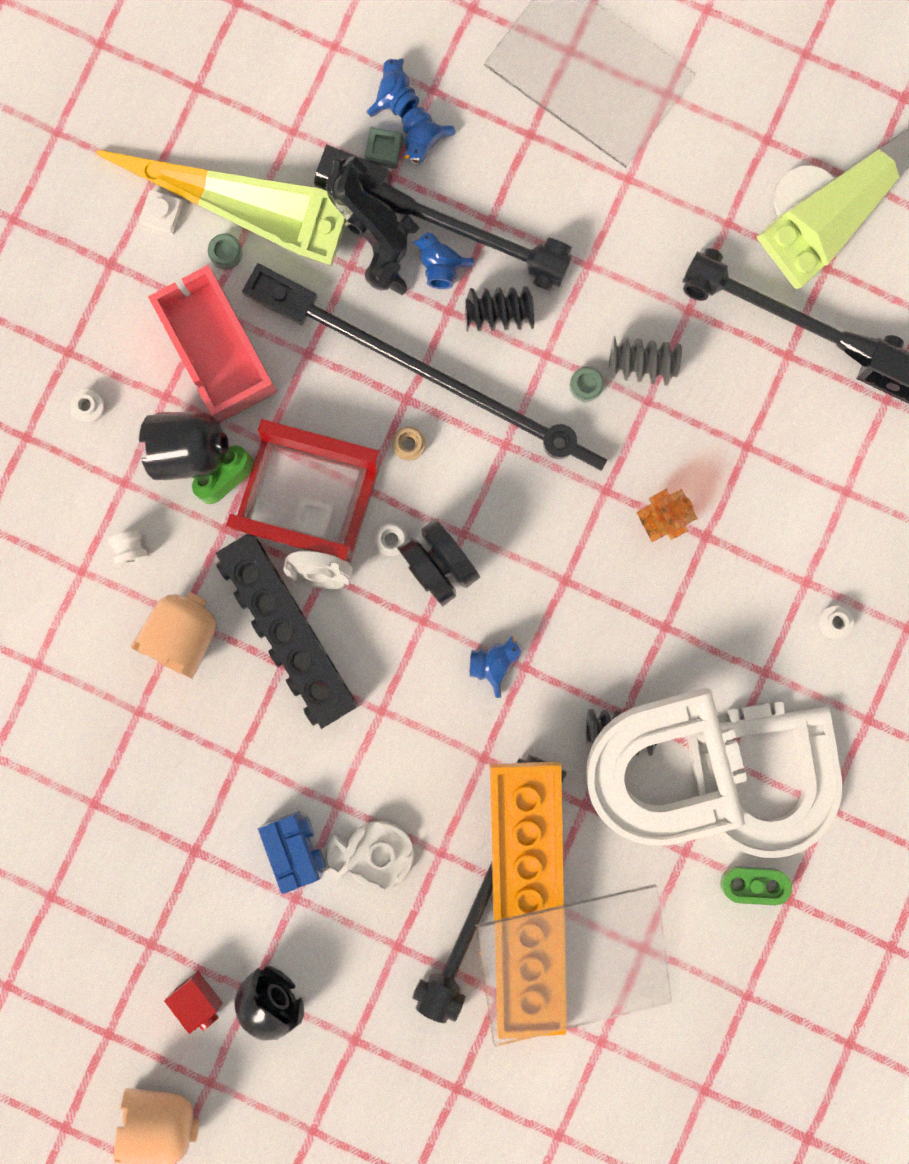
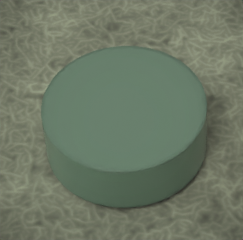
M230 234L216 235L208 245V255L213 264L220 269H232L242 259V247L239 241Z
M582 367L572 375L569 385L570 391L577 400L591 402L598 398L603 390V377L595 368Z

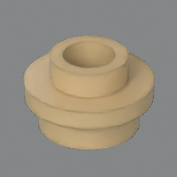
M414 427L401 428L393 436V450L403 460H415L425 450L424 435ZM406 439H412L415 441V447L407 450L403 447V442Z

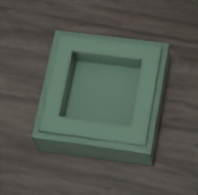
M370 127L364 160L378 166L397 169L403 133Z

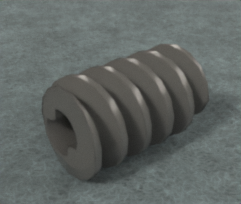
M613 336L609 358L611 379H615L618 371L622 370L624 380L628 381L631 373L636 372L637 381L641 382L647 373L650 376L651 384H655L658 376L662 375L664 386H668L672 377H678L682 358V345L677 343L671 352L669 343L663 342L657 351V345L654 340H650L644 349L642 339L637 338L632 347H630L629 338L623 337L617 346L616 338Z

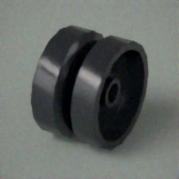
M434 519L421 529L422 537L431 548L430 550L426 551L416 539L411 537L397 547V549L410 565L408 569L426 592L430 591L439 604L444 607L456 597V590L447 578L450 574L464 588H468L481 577L450 534Z

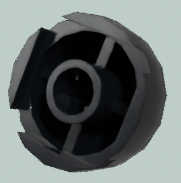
M266 966L263 970H259L260 968L256 969L240 984L234 999V1009L240 1026L248 1034L259 1040H277L301 1024L304 1017V1003L301 997L296 1000L295 995L290 990L296 986L288 976L272 966Z

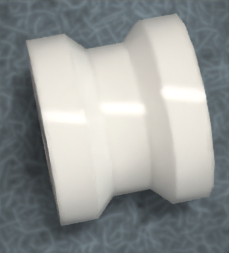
M140 530L123 532L107 539L109 546L114 548L115 556L113 561L115 566L135 563L148 557L147 550L142 548L140 542L143 538Z

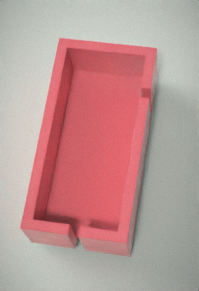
M206 265L181 279L191 294L188 297H185L174 282L151 294L148 298L192 381L198 387L197 390L211 416L221 423L278 391L210 266Z

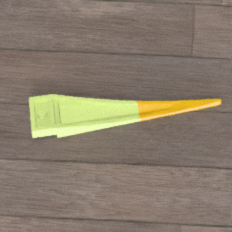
M102 150L96 151L98 156L300 256L333 266L347 220L332 204L326 190L187 167Z

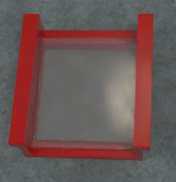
M261 419L257 430L261 444L237 515L229 514L226 528L304 550L325 553L351 563L379 472V450Z

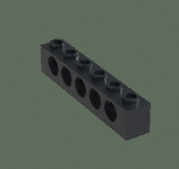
M246 534L216 552L215 554L220 560L216 563L217 569L226 581L231 579L237 588L233 592L235 599L243 610L249 608L255 618L250 621L252 627L261 639L263 637L267 638L272 647L268 650L270 657L278 668L282 665L289 675L286 683L294 696H302L307 707L303 708V711L313 726L318 724L323 729L359 707L257 536ZM250 565H254L258 570V577L253 583L246 584L242 578L243 570ZM266 594H272L276 600L275 608L271 612L264 613L259 605L260 599ZM287 622L293 627V636L289 641L282 642L277 636V629L282 623ZM301 651L308 653L311 658V665L305 671L298 670L294 664L295 656ZM318 680L324 681L329 688L328 696L324 700L316 699L311 692L312 685Z

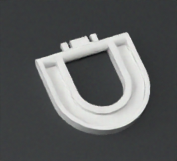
M700 689L631 708L610 721L595 739L587 760L586 777L588 790L596 812L606 825L617 834L640 844L666 846L737 829L745 825L735 784L747 781L744 770L733 772L734 770L744 768L737 740L725 742L726 740L736 738L733 727L721 730L710 689ZM699 732L704 733L719 791L665 805L644 803L636 799L628 791L624 780L625 771L629 761L637 752L645 747Z
M783 701L773 702L774 714H771L769 703L741 707L743 716L741 720L738 708L728 709L730 722L719 724L721 730L733 727L736 738L793 729L802 779V790L799 800L793 809L779 818L768 820L755 818L741 806L745 825L737 829L717 833L725 842L753 856L779 858L794 855L809 848L828 831L836 818L842 798V775L831 712L828 706L785 713V705ZM699 732L688 735L687 739L697 796L719 791L704 733Z

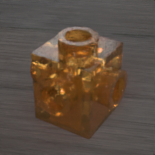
M665 489L649 498L650 505L636 512L651 542L666 535L669 536L670 540H673L688 532L689 530L686 525L698 519L692 502L685 496L682 489L672 494H669L668 490Z

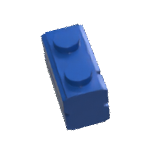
M300 811L265 823L258 828L281 894L311 884L322 878V869L326 868V864L321 850H314L310 837L314 836V831L308 816L302 818Z

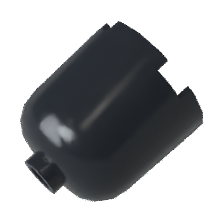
M158 412L154 415H147L141 424L139 442H145L147 458H141L146 473L153 480H177L210 476L221 467L225 454L229 449L228 437L223 432L220 423L207 413Z

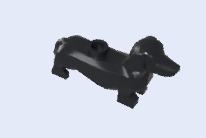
M356 156L349 157L347 161L344 158H337L333 161L332 172L326 183L327 195L332 204L347 220L345 226L348 231L357 237L363 236L372 246L373 257L369 267L365 270V280L376 290L385 291L391 289L400 295H404L407 291V285L398 273L401 269L399 263L407 252L408 234L416 233L420 227L409 215H405L401 222H398L395 212L387 204L364 190L363 184L357 176L365 175L368 169Z

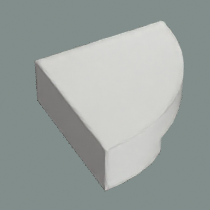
M335 833L328 844L326 857L329 872L334 880L339 883L349 871L346 866L345 854L348 843Z

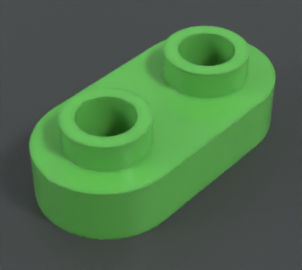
M230 446L221 467L210 476L194 478L192 483L194 495L206 504L219 502L250 474L253 468L252 456L241 446Z
M735 866L727 869L720 881L721 890L724 895L731 901L741 904L781 905L789 899L792 892L790 879L783 872L773 868ZM736 878H741L743 881L739 889H733L732 882ZM770 880L776 881V888L773 891H767L766 885Z

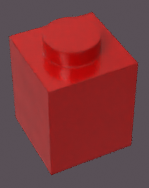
M199 971L174 989L164 1000L188 1034H191L198 1027L204 1031L219 1018L216 1013L223 1004Z

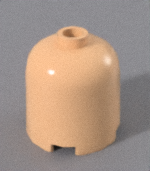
M191 592L186 597L177 594L167 595L161 598L155 605L130 648L193 679L217 629L216 619L212 612L205 608L207 601Z
M125 1088L120 1110H124L122 1124H125V1127H117L114 1163L175 1164L180 1161L187 1153L189 1143L197 1142L200 1119H193V1107L190 1101L183 1095Z

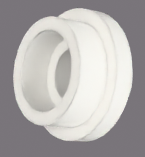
M80 390L71 398V414L80 422H95L104 412V401L93 390ZM85 400H90V409L82 411V403Z
M397 523L384 524L375 534L377 549L382 554L390 557L400 555L401 553L397 547L408 540L406 530ZM389 534H395L398 537L396 545L389 546L386 544L385 540Z
M831 606L821 613L819 627L826 637L830 639H843L852 632L854 619L851 612L845 607ZM835 616L840 617L842 620V626L839 629L835 628L832 624Z

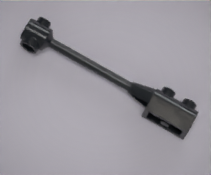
M326 144L316 170L314 186L327 191L326 183L332 172L333 161L337 158H344L347 161L349 157L354 155ZM357 157L368 169L365 175L357 176L363 184L364 190L387 204L395 213L413 215L526 262L529 275L535 277L532 284L542 289L551 291L553 285L560 287L573 256L570 255L572 247L568 244L547 237L545 244L540 243L531 250L417 203L409 195L389 185L392 174L388 169Z
M708 248L703 253L696 252L682 280L685 283L683 291L687 296L698 301H704L708 299L709 295L713 296L719 291L724 290L833 342L839 349L862 365L856 378L857 380L909 404V352L902 349L904 341L901 338L887 335L883 340L847 331L842 332L729 278L728 265L721 262L723 256L719 251Z
M528 754L526 760L518 758L516 763L546 761ZM561 768V777L563 783L567 772ZM492 862L443 972L430 974L427 981L420 979L414 990L412 999L418 1001L415 1009L433 1021L447 1023L449 1019L455 1022L463 1007L466 995L460 993L461 989L456 983L455 977L493 893Z

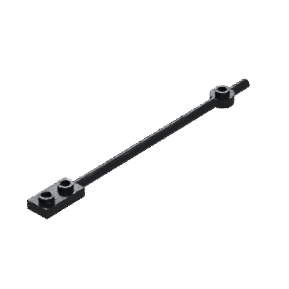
M257 263L242 290L244 296L301 326L308 316L543 440L545 452L554 459H565L571 455L602 471L608 460L578 444L576 433L571 427L565 424H556L547 428L314 305L318 298L317 293L260 263ZM558 437L564 439L565 447H555L553 440Z

